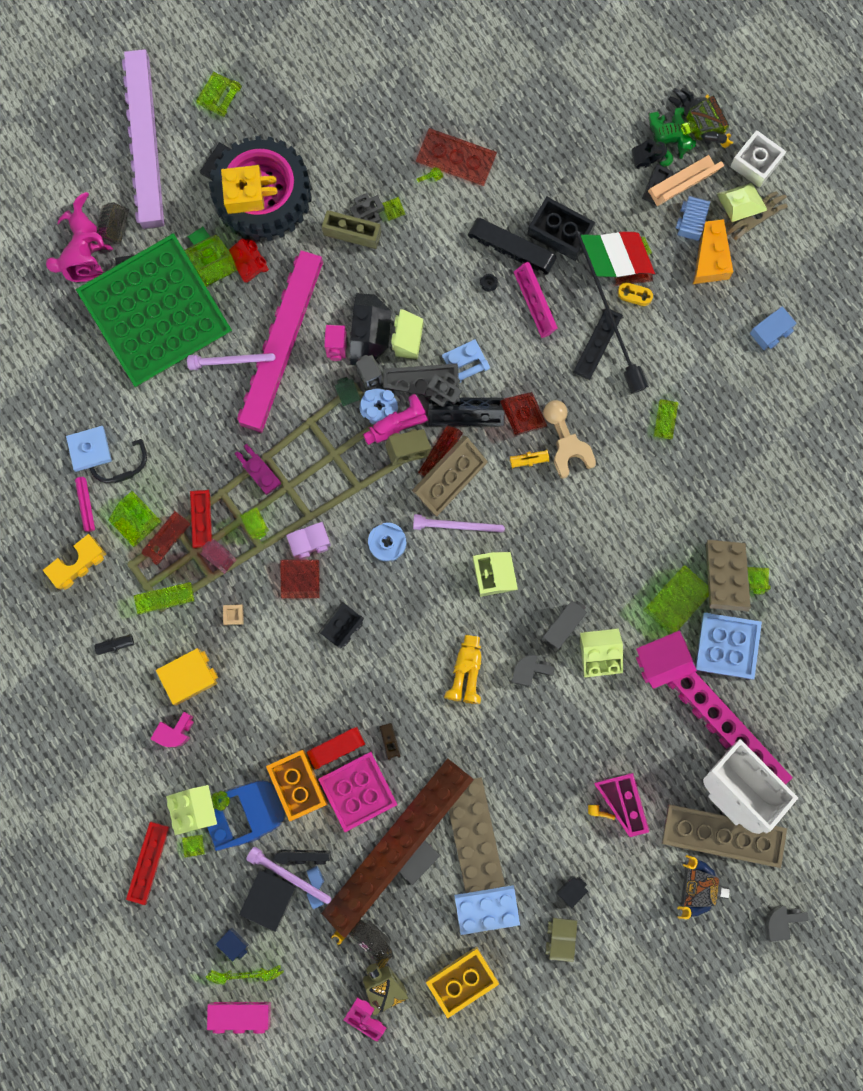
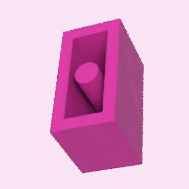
M326 325L324 347L327 358H330V360L341 361L342 358L346 359L347 333L345 326Z

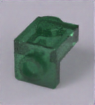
M348 377L337 380L338 384L335 385V388L343 406L360 400L353 379L348 380Z

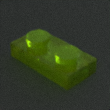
M659 400L653 437L673 439L679 402Z

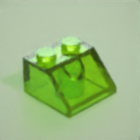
M218 234L184 250L206 287L238 271L232 255Z

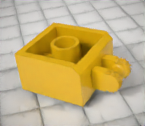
M259 165L221 169L224 205L228 214L263 210L265 208L264 196L277 194V188L263 187L264 185L276 183V177L262 176Z

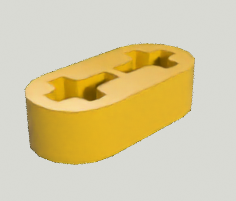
M623 283L618 289V297L629 303L647 306L653 299L652 291L642 286ZM625 288H628L630 292L627 296L623 292ZM643 293H646L648 297L645 301L641 297Z

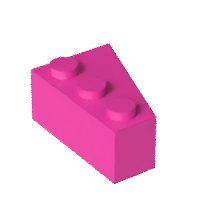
M634 773L594 783L629 837L649 833L650 830Z

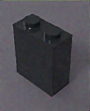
M268 868L265 870L260 869L239 915L276 932L297 886L284 878L276 876V873Z

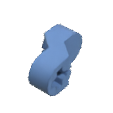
M315 866L308 869L307 874L312 886L319 890L322 883H324V879L319 867ZM307 893L308 900L313 909L324 905V902Z

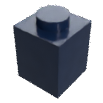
M231 928L215 945L233 962L236 958L238 960L242 959L248 952L246 948L249 944Z

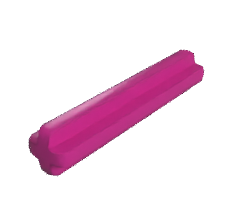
M78 477L75 479L83 528L85 532H92L95 530L87 481L85 477Z

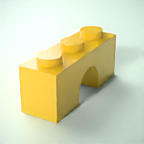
M90 534L74 545L79 554L75 564L66 566L62 560L57 558L43 569L56 588L60 590L68 589L74 584L73 580L78 576L80 578L85 576L89 572L88 568L93 564L98 565L104 560L103 556L106 553Z

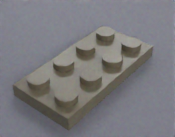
M463 436L412 491L430 512L437 517L488 461L469 438Z
M707 540L709 607L749 612L751 606L746 543Z

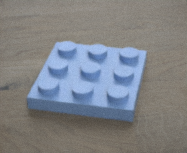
M702 613L695 665L697 671L754 680L762 622Z

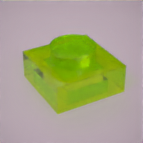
M202 834L182 838L185 858L205 854Z

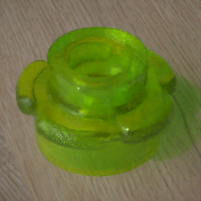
M224 791L215 792L211 796L213 808L219 811L225 810L226 806L230 803V798L227 797V793Z

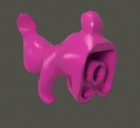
M88 192L82 193L75 199L73 213L68 210L60 216L57 224H60L64 219H68L74 235L59 258L51 257L46 261V267L49 271L55 273L62 272L64 277L72 282L91 281L103 274L101 266L98 265V262L91 254L99 250H108L110 252L113 250L110 245L104 244L102 236L96 233L97 226L82 212V206L89 196Z

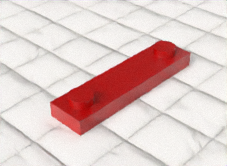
M152 821L149 823L126 900L142 905L147 904L170 829L169 826Z

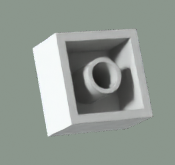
M756 130L734 157L730 167L760 188L780 164L786 151Z

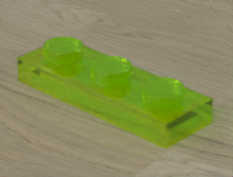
M191 582L133 595L138 615L195 602Z

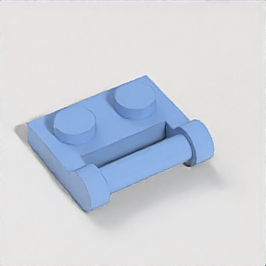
M476 339L442 354L445 364H458V369L479 360L480 364L459 373L460 380L480 371L490 369Z

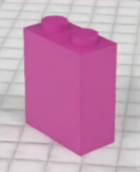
M680 630L636 648L639 655L636 657L640 668H644V672H641L645 683L649 682L653 689L697 671Z

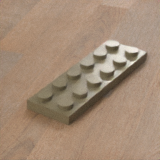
M480 777L471 782L449 810L466 893L505 887L483 780Z
M668 804L662 844L781 868L787 828L775 826L767 834L765 832L756 834L747 830L741 824L735 825L727 816Z

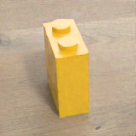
M197 648L156 670L173 705L177 706L217 684L215 680L218 678L214 668H209L207 662L210 660L205 651L201 652Z

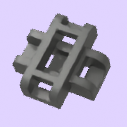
M367 193L354 198L356 205L350 208L354 217L371 222H380L378 213L384 210V206L378 195L369 198Z
M449 372L446 373L444 378L435 374L427 386L434 391L431 400L443 408L448 401L455 404L463 392L457 388L461 380Z

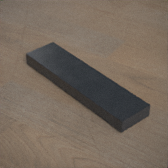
M606 308L573 373L588 380L591 379L615 332ZM610 309L618 326L623 315Z

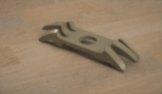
M777 191L767 195L762 200L767 211L761 212L762 217L760 219H755L753 216L740 219L727 234L730 235L736 230L745 227L734 237L735 240H738L769 217L787 208V204L779 205L775 209L773 208L787 198V196L781 195L774 198L779 194ZM730 220L725 224V227L727 228L737 221L731 222Z

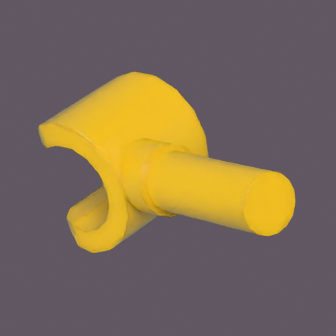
M588 805L589 815L615 819V815L600 812V805Z

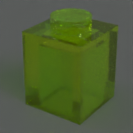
M257 507L240 515L252 539L263 538L267 535L266 532L270 531Z

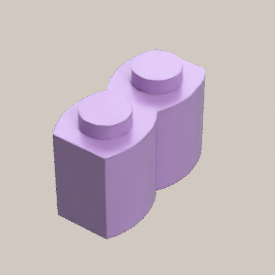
M323 522L286 535L295 559L299 557V560L310 557V553L315 551L317 553L325 552L331 546Z

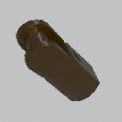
M392 723L379 726L388 760L390 761L391 758L396 756L400 758V751ZM394 743L396 749L388 750L387 745Z

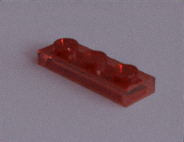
M447 426L418 473L425 477L459 441L463 432L457 428Z

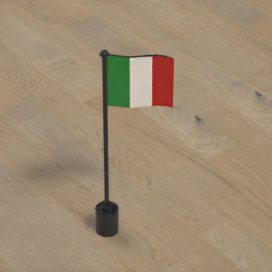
M577 232L575 237H578L628 363V367L625 368L626 371L623 374L630 392L634 394L647 389L649 385L641 366L632 365L598 280V277H623L635 274L655 275L640 234L638 232H617L604 235H582L581 232Z

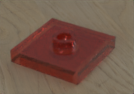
M532 392L505 398L500 401L515 436L547 426Z
M320 559L280 560L281 598H320Z

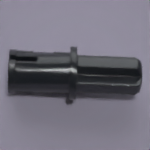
M132 634L118 638L112 637L111 640L95 644L94 648L96 654L101 655L112 651L118 652L119 649L134 646L135 644Z

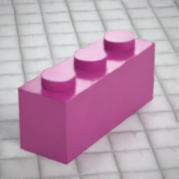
M210 1002L207 1009V1030H213L215 1034L225 1033V1030H233L235 1034L245 1033V1030H253L255 1034L265 1033V1030L270 1028L271 1002Z

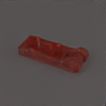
M174 511L141 553L145 557H150L152 562L158 565L191 523ZM155 546L160 548L158 553L153 551Z

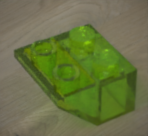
M133 490L117 504L108 519L133 547L138 545L162 523L157 515Z

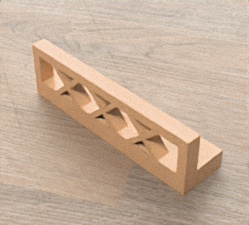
M708 155L650 188L648 192L656 206H659L713 175L724 165L722 161L714 164Z

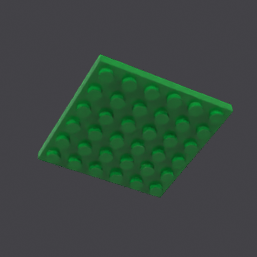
M174 233L75 289L135 388L188 358L189 355L195 354L232 332V329Z

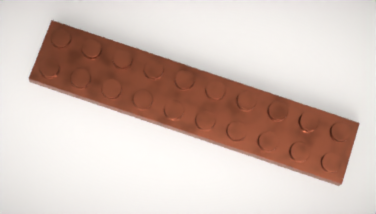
M448 758L321 913L343 937H347L474 780Z

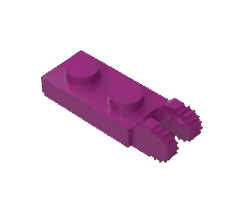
M245 444L243 447L251 455L252 458L246 462L238 451L234 454L243 464V468L263 492L268 495L282 483L258 454H255L248 444Z

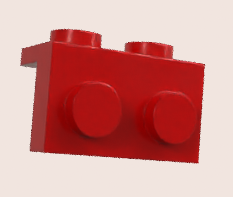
M241 238L227 251L244 282H249L260 272H267L269 270L266 260L258 251L257 244L252 240Z

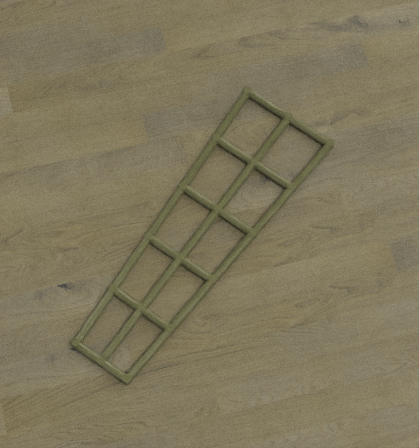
M351 383L349 387L314 415L307 418L303 424L260 457L282 483L280 489L242 515L227 493L250 476L244 470L210 497L211 506L222 499L236 519L212 536V543L215 544L234 529L241 526L255 547L212 572L200 555L209 547L193 548L191 541L183 531L191 523L190 513L132 561L128 562V567L160 612H164L286 537L287 534L294 532L404 464L392 465L390 463L359 482L340 455L364 439L363 434L370 431L369 427L373 428L374 424H370L336 449L316 424L319 419L353 392L361 401L364 393L357 383ZM308 428H311L329 454L289 482L272 457ZM334 460L353 487L310 512L294 490V487ZM288 493L304 517L261 542L247 520ZM177 535L189 553L148 581L138 568V565ZM194 559L206 577L163 603L152 587Z

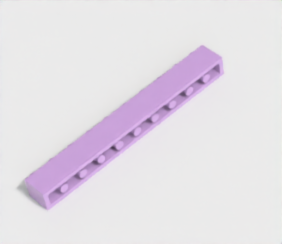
M146 49L124 52L125 59H122L123 70L126 71V76L123 79L124 85L128 90V93H125V100L129 104V109L126 110L131 125L128 127V134L132 138L129 148L134 159L131 161V168L135 172L132 182L137 195H134L135 206H138V212H135L136 221L140 223L142 229L163 227L164 216L149 56Z

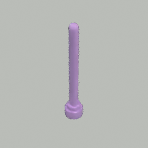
M273 353L211 358L189 355L187 365L189 370H198L205 365L274 361L276 356Z
M414 514V530H421V528L425 527L500 533L505 530L503 525L425 519L426 517H422V515Z
M253 847L247 856L248 862L253 865L261 864L326 904L331 902L330 896L264 857L265 855L262 853V850Z

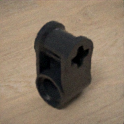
M648 139L644 143L632 148L631 152L635 169L643 166L647 168L652 163L662 159L667 153V145L664 142L656 143L655 140Z

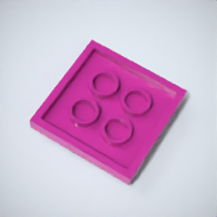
M372 752L318 779L344 832L398 805Z

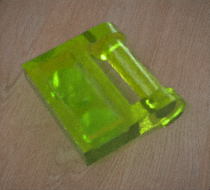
M213 71L196 103L225 117L228 106L237 91L241 90L242 85ZM227 86L230 87V90L224 98L222 104L220 106H216L224 91L226 90Z

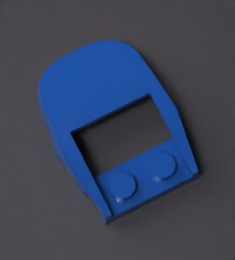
M260 780L234 787L213 799L212 803L217 824L207 828L215 850L220 851L260 839L277 829L284 821L286 813L274 784ZM238 795L252 832L234 840L220 802Z

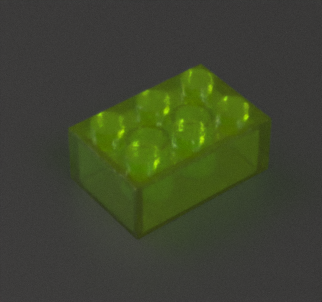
M683 565L643 610L669 634L677 632L709 597L708 585L687 566Z

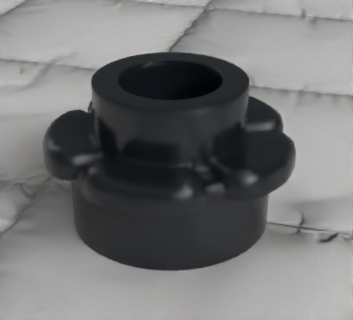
M486 274L480 279V285L484 291H494L497 288L498 279L493 274Z

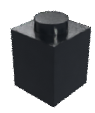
M572 876L556 893L572 909L588 892L585 888L587 884L579 876L577 878Z

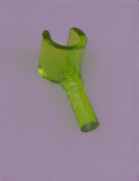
M435 167L427 175L416 179L418 183L432 177L435 181L443 178V174L439 168Z

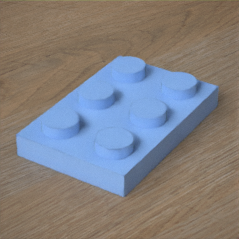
M514 885L454 895L461 935L520 925Z

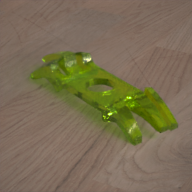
M281 965L271 970L260 968L259 971L232 973L230 970L223 974L211 970L206 979L224 985L226 980L256 977H260L267 982L280 976L284 970L279 971Z

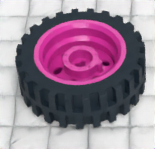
M255 136V140L249 141L248 137L244 138V143L237 145L235 142L231 144L232 149L230 151L225 149L222 152L223 158L221 160L216 159L214 163L216 170H211L210 173L212 181H209L211 199L219 218L221 217L226 227L230 226L234 234L237 235L240 232L242 238L248 239L249 236H252L254 241L260 242V238L265 237L267 241H272V236L276 235L282 238L285 236L284 232L288 229L290 232L294 231V224L296 222L301 224L304 220L303 212L308 214L309 211L308 202L312 200L310 192L312 189L306 165H304L302 157L300 155L297 156L296 150L292 146L287 149L286 143L282 140L276 143L274 137L269 136L267 140H262L261 136ZM259 165L262 176H269L267 172L273 173L271 176L276 177V183L264 185L263 187L277 188V194L264 196L265 208L263 210L227 213L224 205L221 169ZM270 201V204H273L274 206L270 207L268 205V202Z

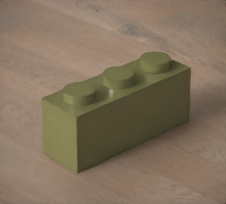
M329 210L326 211L322 224L324 236L377 249L382 233L381 224Z

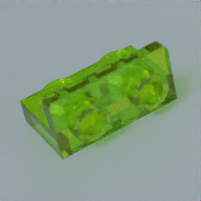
M747 567L749 591H753V594L764 595L765 592L771 590L769 585V568Z

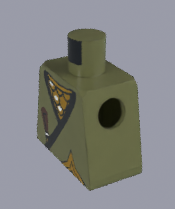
M371 964L367 967L368 975L363 977V982L370 1006L375 1008L373 1011L374 1016L409 999L404 984L389 966L379 969L377 964Z

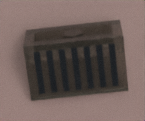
M115 202L102 205L96 233L102 236V239H106L114 244H121L129 209Z

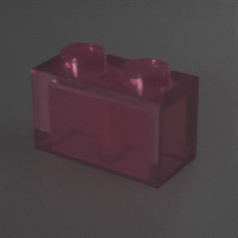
M214 539L211 542H206L202 547L201 555L224 574L237 560Z

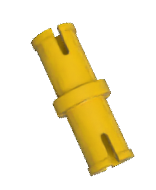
M548 450L510 456L512 468L526 465L531 467L533 464L549 462Z

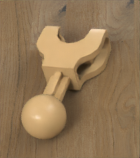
M558 400L548 402L544 407L543 414L547 422L555 425L560 438L556 442L558 451L554 457V465L560 478L568 477V460L572 457L582 459L586 468H594L596 461L591 447L587 443L578 440L576 434L570 435L565 423L568 414L566 405Z

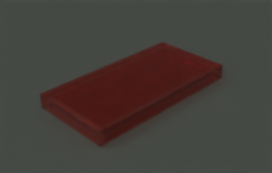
M429 128L416 162L485 186L497 152Z

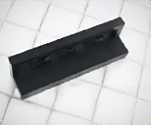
M429 398L428 426H504V398H460V402L455 403L460 406H454V403L448 401L444 408L442 406H432V404L437 403Z

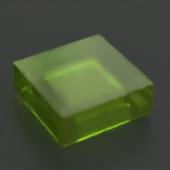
M399 197L382 203L388 221L405 215Z

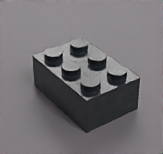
M546 196L528 227L527 235L576 261L582 251V247L575 234L581 232L582 235H591L596 222Z

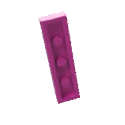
M526 262L514 271V275L541 338H545L558 328L531 264Z

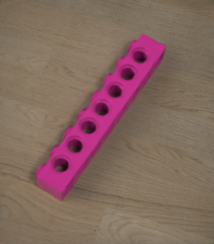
M696 672L666 683L672 690L675 688L680 693L678 697L684 704L689 703L693 708L692 713L698 719L702 718L707 723L705 727L712 734L716 733L720 737L719 742L726 749L728 747L731 748L736 738L740 737L785 785L793 778ZM683 678L690 682L688 689H684L681 686ZM696 693H700L703 696L701 704L697 703L694 699ZM709 708H714L717 712V716L714 719L708 715ZM724 722L730 725L729 733L722 731V724Z

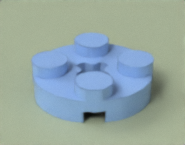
M371 389L365 392L360 401L359 408L361 415L370 420L371 424H375L389 414L397 412L398 404L391 391ZM380 404L382 409L378 410V407H374V405Z
M383 523L373 528L368 537L369 549L374 557L381 561H394L406 549L405 534L396 524ZM387 537H390L392 545H388V547H385L382 540H386Z

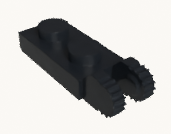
M279 850L274 855V860L279 864H286L288 861H294L295 864H306V861H314V864L323 865L326 864V861H330L331 851Z

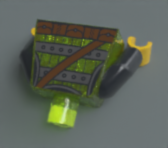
M706 95L705 97L696 98L689 107L686 117L687 122L681 124L683 134L686 135L693 132L697 140L703 139L705 141L718 142L724 148L729 147L733 144V141L729 140L731 134L725 135L729 123L715 96L710 97Z

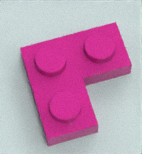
M357 998L345 1016L344 1021L378 1042L386 1027L379 1020L370 1017L375 1008L371 1007L367 1001Z

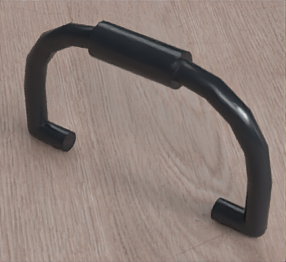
M139 439L132 442L133 446L140 445L142 451V461L137 469L107 479L99 476L94 467H91L89 469L93 477L100 482H115V484L133 478L134 475L141 472L147 461V452L143 440Z

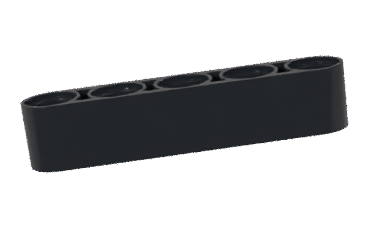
M476 218L468 233L469 238H475L479 243L487 247L491 246L495 248V251L503 255L508 254L511 256L510 258L520 263L530 262L532 269L536 271L541 270L545 275L549 274L557 259L556 255L482 218Z

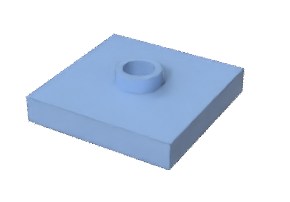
M103 426L66 436L75 472L112 462Z

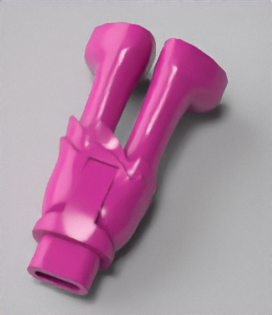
M415 394L409 397L410 406L406 410L398 414L393 412L376 422L373 428L369 427L370 431L363 434L368 445L373 442L380 443L381 441L388 440V437L392 434L428 421L418 397Z

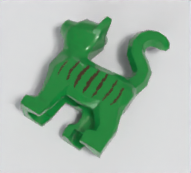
M684 107L676 108L675 114L672 116V122L665 124V115L659 118L658 112L649 113V124L654 133L656 143L664 142L669 144L678 142L680 159H683L684 154L689 153L692 148L696 147V141L688 133L684 135L685 129H681L687 126L682 118ZM668 150L665 155L666 160L660 162V165L663 167L669 166L673 162V155Z

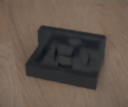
M341 602L319 630V633L341 649L350 642V637L354 631H358L361 628L364 618L344 602Z

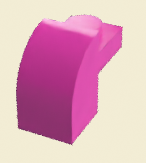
M183 712L175 728L160 722L151 740L170 748L184 745L190 739L184 732H188L194 723L192 721L193 716Z

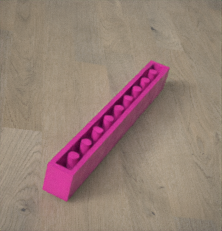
M301 250L299 256L296 255L293 266L295 267L293 273H289L287 279L288 287L282 292L281 306H278L276 309V320L270 325V336L268 341L265 340L262 349L264 351L263 354L273 353L276 358L274 361L257 362L256 364L258 369L256 375L253 374L251 377V389L249 392H246L244 408L240 409L237 417L242 427L260 433L263 432L323 265L321 256Z

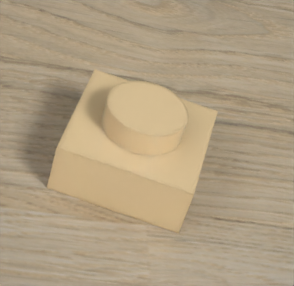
M223 605V625H244L243 605Z

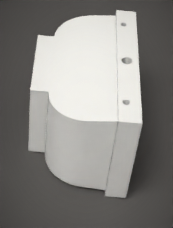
M741 739L734 743L703 779L704 785L710 793L708 797L735 825L741 824L744 828L756 834L762 832L767 834L798 799Z

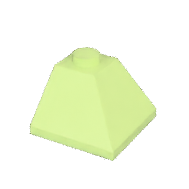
M752 183L717 194L731 222L767 211L764 202Z

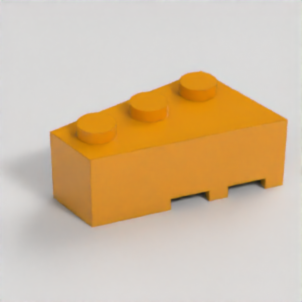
M724 219L707 221L704 224L693 284L729 280L733 274Z

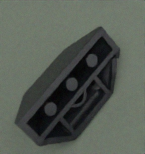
M356 293L350 339V365H356L358 359L364 355H373L376 360L389 348L392 311L375 294Z

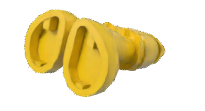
M465 635L464 643H461L454 666V683L452 688L445 692V699L461 702L464 675L468 673L463 702L481 704V697L476 693L477 676L481 665L480 637Z

